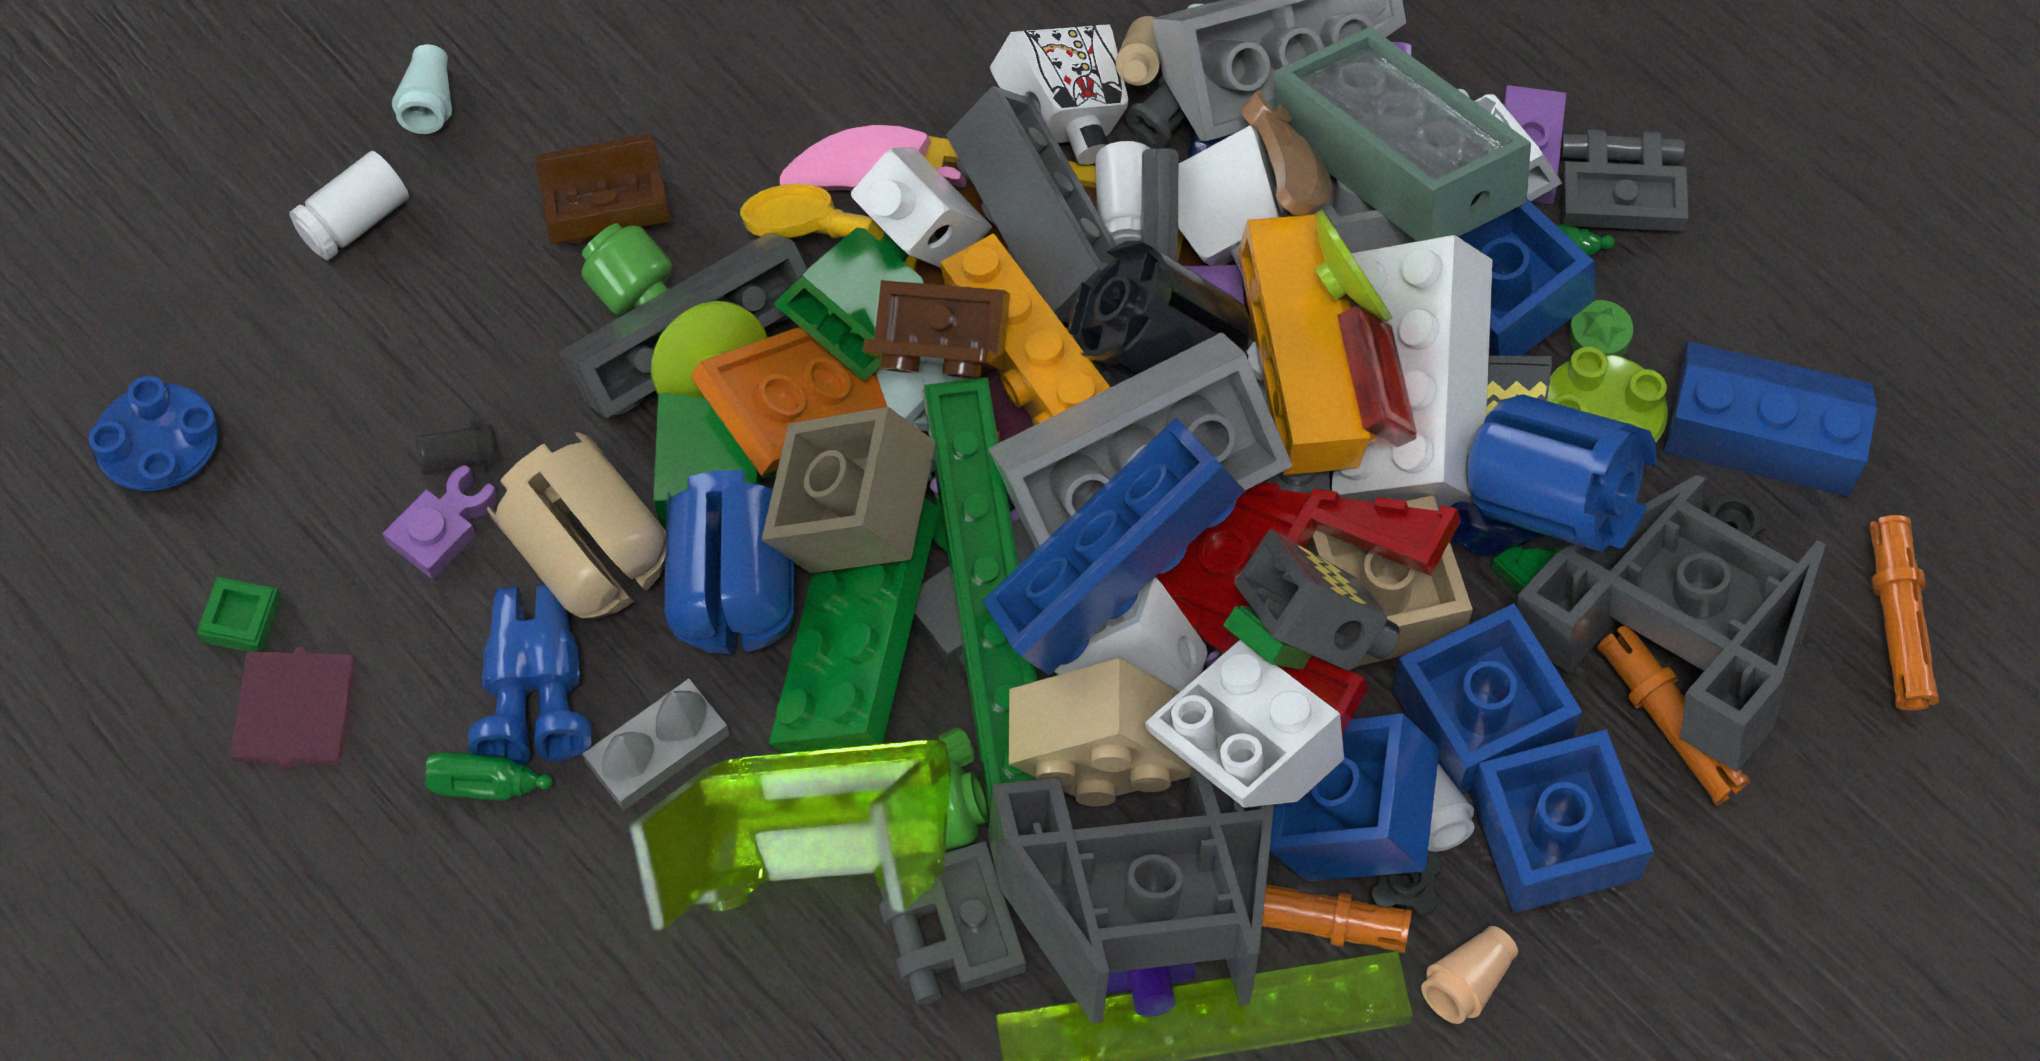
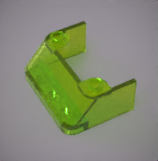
M923 740L743 757L719 762L701 770L630 825L653 930L667 928L694 904L708 903L709 909L713 911L739 907L748 901L747 894L755 890L764 881L874 873L877 886L887 889L892 912L905 911L922 893L933 887V882L944 871L951 766L946 743L940 740Z

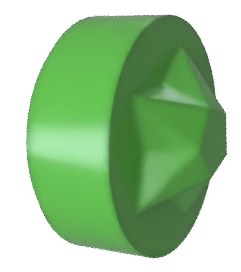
M1595 300L1572 318L1568 332L1570 346L1574 352L1582 347H1594L1601 350L1605 356L1622 357L1627 352L1632 339L1633 322L1626 310L1618 304L1606 300Z

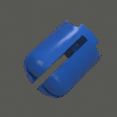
M1521 394L1501 400L1490 411L1484 423L1477 430L1468 453L1469 491L1472 493V501L1485 517L1603 553L1604 548L1609 545L1622 549L1636 532L1647 509V505L1636 502L1642 483L1644 464L1654 467L1657 465L1656 442L1650 430Z
M714 470L694 474L688 477V489L674 495L673 498L669 492L667 493L665 618L677 638L689 646L708 653L734 654L738 645V633L742 634V647L746 652L771 646L787 634L794 621V562L761 541L773 489L763 485L745 483V471Z

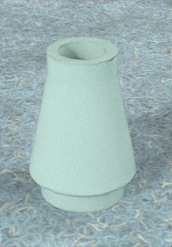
M426 44L414 49L410 65L392 99V107L396 113L397 121L408 131L418 134L434 133L441 129L444 122L451 116L452 107L447 74L448 56L440 47Z

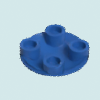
M143 376L134 380L129 385L127 393L118 397L104 410L96 425L89 432L88 441L97 465L110 480L129 489L155 491L176 486L198 473L209 461L216 448L219 428L214 410L200 394L181 385L163 383L154 376Z

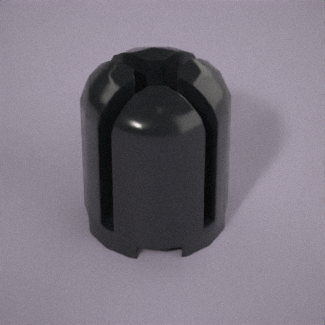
M1125 241L1109 249L1106 253L1115 259L1102 270L1092 287L1081 282L1070 308L1068 332L1078 338L1080 348L1083 350V353L1080 354L1124 380L1221 332L1246 354L1248 359L1249 355L1245 350L1250 348L1253 339V324L1244 304L1231 294L1143 241Z

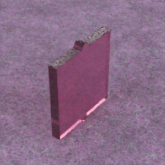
M301 647L296 648L293 653L247 652L230 755L232 760L279 763L283 769H289L293 763L340 765L355 663L353 655L307 654L306 650Z

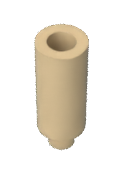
M1152 16L1140 17L1130 25L1116 58V69L1119 76L1125 82L1132 85H1144L1151 82L1157 75L1161 65L1152 18L1155 17Z

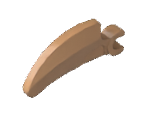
M1257 90L1241 107V113L1246 121L1260 133L1269 153L1277 182L1276 198L1283 208L1293 215H1313L1320 211L1332 196V182L1328 169L1319 153L1289 125L1292 117L1288 110L1281 104L1273 110L1266 102L1263 93Z

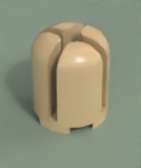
M577 432L575 434L582 441L580 443L567 445L553 453L544 443L519 460L500 480L507 492L499 502L497 511L495 512L490 507L487 510L492 520L504 535L509 538L564 609L580 618L596 619L618 613L635 602V599L567 513L572 511L609 558L629 578H635L646 591L660 577L665 567L666 530L607 460L592 438Z

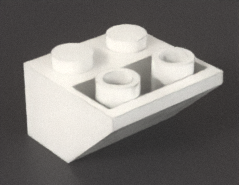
M1241 640L1145 722L1146 730L1244 808L1298 802L1344 760L1340 713L1277 665L1269 664Z

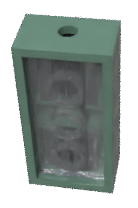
M1368 27L1274 71V110L1280 104L1284 106L1292 117L1289 125L1319 153L1329 174L1417 242L1451 235L1459 237L1527 202L1531 142L1373 28Z

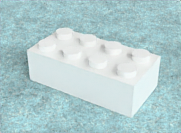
M1455 235L1351 253L1393 318L1386 322L1366 311L1349 297L1352 318L1351 327L1347 330L1348 335L1351 332L1356 333L1364 341L1373 362L1372 372L1370 374L1364 373L1360 391L1363 404H1371L1374 409L1376 439L1373 443L1368 444L1359 468L1333 471L1332 491L1338 492L1340 498L1375 502L1376 497L1408 501L1434 495L1438 508L1441 506L1473 504L1472 493L1469 491L1468 453L1477 430L1486 418L1493 260ZM1352 335L1349 339L1351 348L1358 347L1368 356L1370 363L1366 360V356L1362 354L1364 370L1369 371L1371 369L1369 353L1363 342L1357 336Z

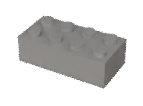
M1221 332L988 448L1034 549L1036 550L1175 418L1195 436L1244 490L1293 467L1246 354Z

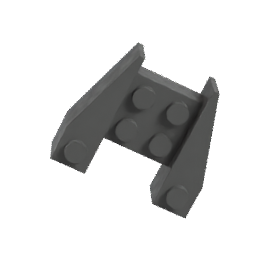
M1695 475L1645 503L1647 509L1636 532L1624 548L1620 549L1609 545L1604 548L1603 553L1573 543L1557 552L1518 594L1517 608L1550 661L1568 673L1575 668L1616 620L1704 670L1686 692L1680 739L1738 772L1775 727L1818 593L1826 544L1817 540L1798 563L1702 511L1705 478Z
M1191 767L1184 813L1185 818L1073 830L1059 777L992 785L988 839L1000 890L1092 1024L1103 1022L1108 978L1111 972L1226 959L1239 1006L1250 1005L1260 950L1274 811L1273 805L1244 808L1195 768Z

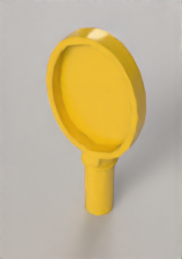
M784 184L765 189L750 197L740 209V216L746 229L754 235L761 237L767 233H775L787 239H796L812 233H820L837 239L839 237H846L857 227L865 228L879 241L884 235V230L870 216L844 213L840 209H835L830 194L826 190L810 184Z

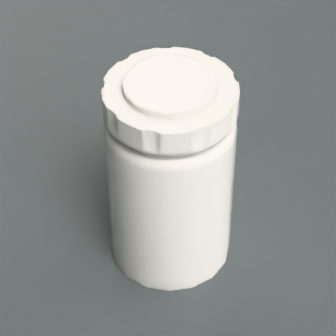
M1119 141L1108 144L1096 154L1097 212L1116 245L1125 241H1141L1142 153L1144 150L1150 149V147L1134 141Z
M370 151L311 195L305 201V206L298 205L289 212L295 229L305 243L315 253L328 261L338 253V248L347 247L409 199V194L393 168L378 153Z

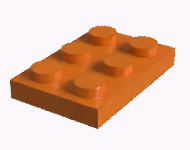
M801 327L700 361L690 376L761 476L778 470L788 424L887 407L876 372L863 381Z

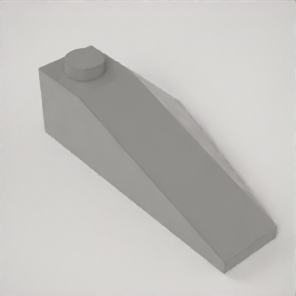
M1222 0L1152 18L1163 78L1201 141H1209L1237 133L1250 126L1241 113V107L1257 90L1263 93L1266 102L1274 110V71L1368 27L1373 28L1386 38L1406 24L1403 0Z

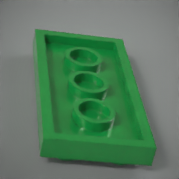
M925 497L911 560L812 574L768 743L785 755L883 744L940 508Z

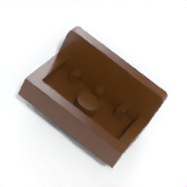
M650 134L545 153L535 157V166L542 192L545 223L550 244L564 241L571 243L585 242L615 223H618L622 228L636 225L647 230L655 224L670 221L654 137Z
M881 280L874 339H864L863 352L881 359L880 369L899 373L917 374L919 373L920 363L943 365V375L967 379L981 378L982 368L1002 370L1010 293L998 289Z

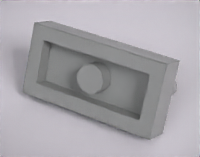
M688 678L585 751L583 757L587 766L620 808L625 811L730 734L727 724Z

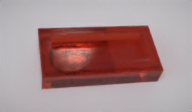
M1358 306L1338 314L1363 429L1396 447L1417 439V430L1392 326Z

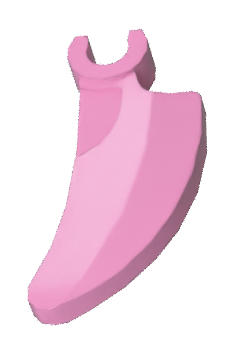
M869 125L847 129L824 138L795 158L783 170L780 176V185L798 183L815 185L826 191H852L890 148L913 147L926 157L931 139L924 132L901 126ZM945 166L936 169L951 185L957 187L966 186L967 180L955 168Z

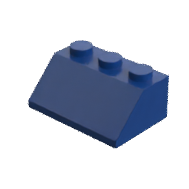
M1687 341L1663 453L1850 497L1868 460L1877 411L1873 384Z

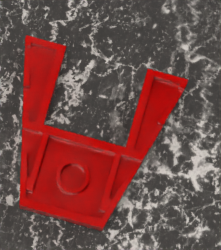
M1261 482L1245 490L1236 500L1233 511L1224 521L1214 527H1207L1187 546L1184 557L1175 567L1165 573H1158L1155 577L1165 587L1200 638L1223 655L1240 640L1223 626L1235 606L1251 607L1234 582L1269 529L1280 533L1306 548L1315 530H1318L1431 576L1458 528L1461 519L1457 509L1448 506H1441L1440 510L1436 511L1408 507L1407 502L1403 500L1376 497L1375 502L1340 498L1338 492L1313 489L1308 494L1281 490L1278 484ZM1313 655L1303 670L1278 666L1340 713L1343 735L1369 688L1364 677Z

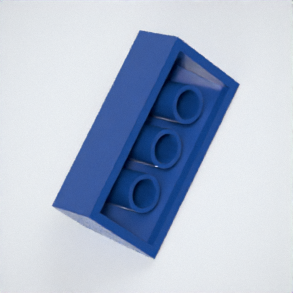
M1175 418L982 601L1011 647L1021 657L1046 674L1051 675L1061 664L1066 665L1076 660L1087 648L1090 637L1109 619H1116L1125 614L1135 603L1138 592L1158 573H1165L1175 567L1184 557L1187 546L1207 527H1214L1224 521L1233 511L1236 500L1245 490L1195 436Z

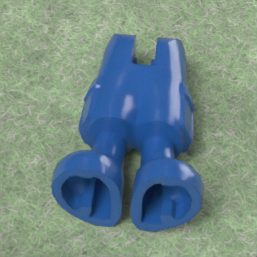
M537 584L535 619L525 620L519 586L496 589L492 606L490 637L486 640L482 655V687L497 698V705L494 715L480 719L470 727L468 732V749L472 754L500 755L511 758L518 764L528 763L530 760V738L526 720V696L532 691L539 693V717L535 721V750L542 760L546 762H561L581 755L591 745L592 725L584 715L570 711L567 694L572 691L573 687L578 686L580 676L578 646L573 633L570 632L568 610L564 609L545 584Z

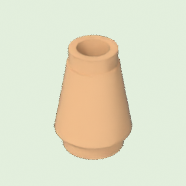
M1488 926L1482 933L1477 934L1428 967L1427 979L1421 986L1426 1002L1439 1016L1451 1023L1460 1024L1466 1018L1478 1017L1511 965L1512 960L1518 955L1516 943L1502 929L1496 926Z

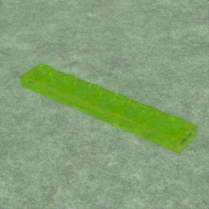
M1395 951L1257 973L1254 978L1250 1005L1239 1006L1232 978L1173 987L1176 1001L1174 1008L1158 1016L1147 1017L1137 1014L1132 994H1125L1106 998L1102 1023L1092 1024L1078 1002L996 1015V1024L1002 1061H1182L1410 1024L1413 1015L1399 953Z

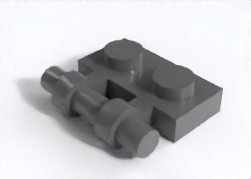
M1587 129L1585 135L1562 134L1561 158L1584 159V162L1565 161L1562 171V224L1577 227L1685 231L1689 219L1687 167L1662 166V162H1683L1685 151L1684 139L1661 138L1660 132L1641 131L1639 137L1607 136L1606 130ZM1607 160L1638 161V165L1607 163Z
M986 841L921 860L922 870L927 882L926 886L908 891L904 875L901 871L889 872L878 878V885L883 897V901L879 904L884 926L893 929L901 955L896 960L897 968L902 982L910 983L917 1005L931 1004L942 997L936 974L942 970L954 967L962 992L1026 972V961L1003 892L1000 890L998 877ZM936 912L945 941L926 946L918 919L924 915Z

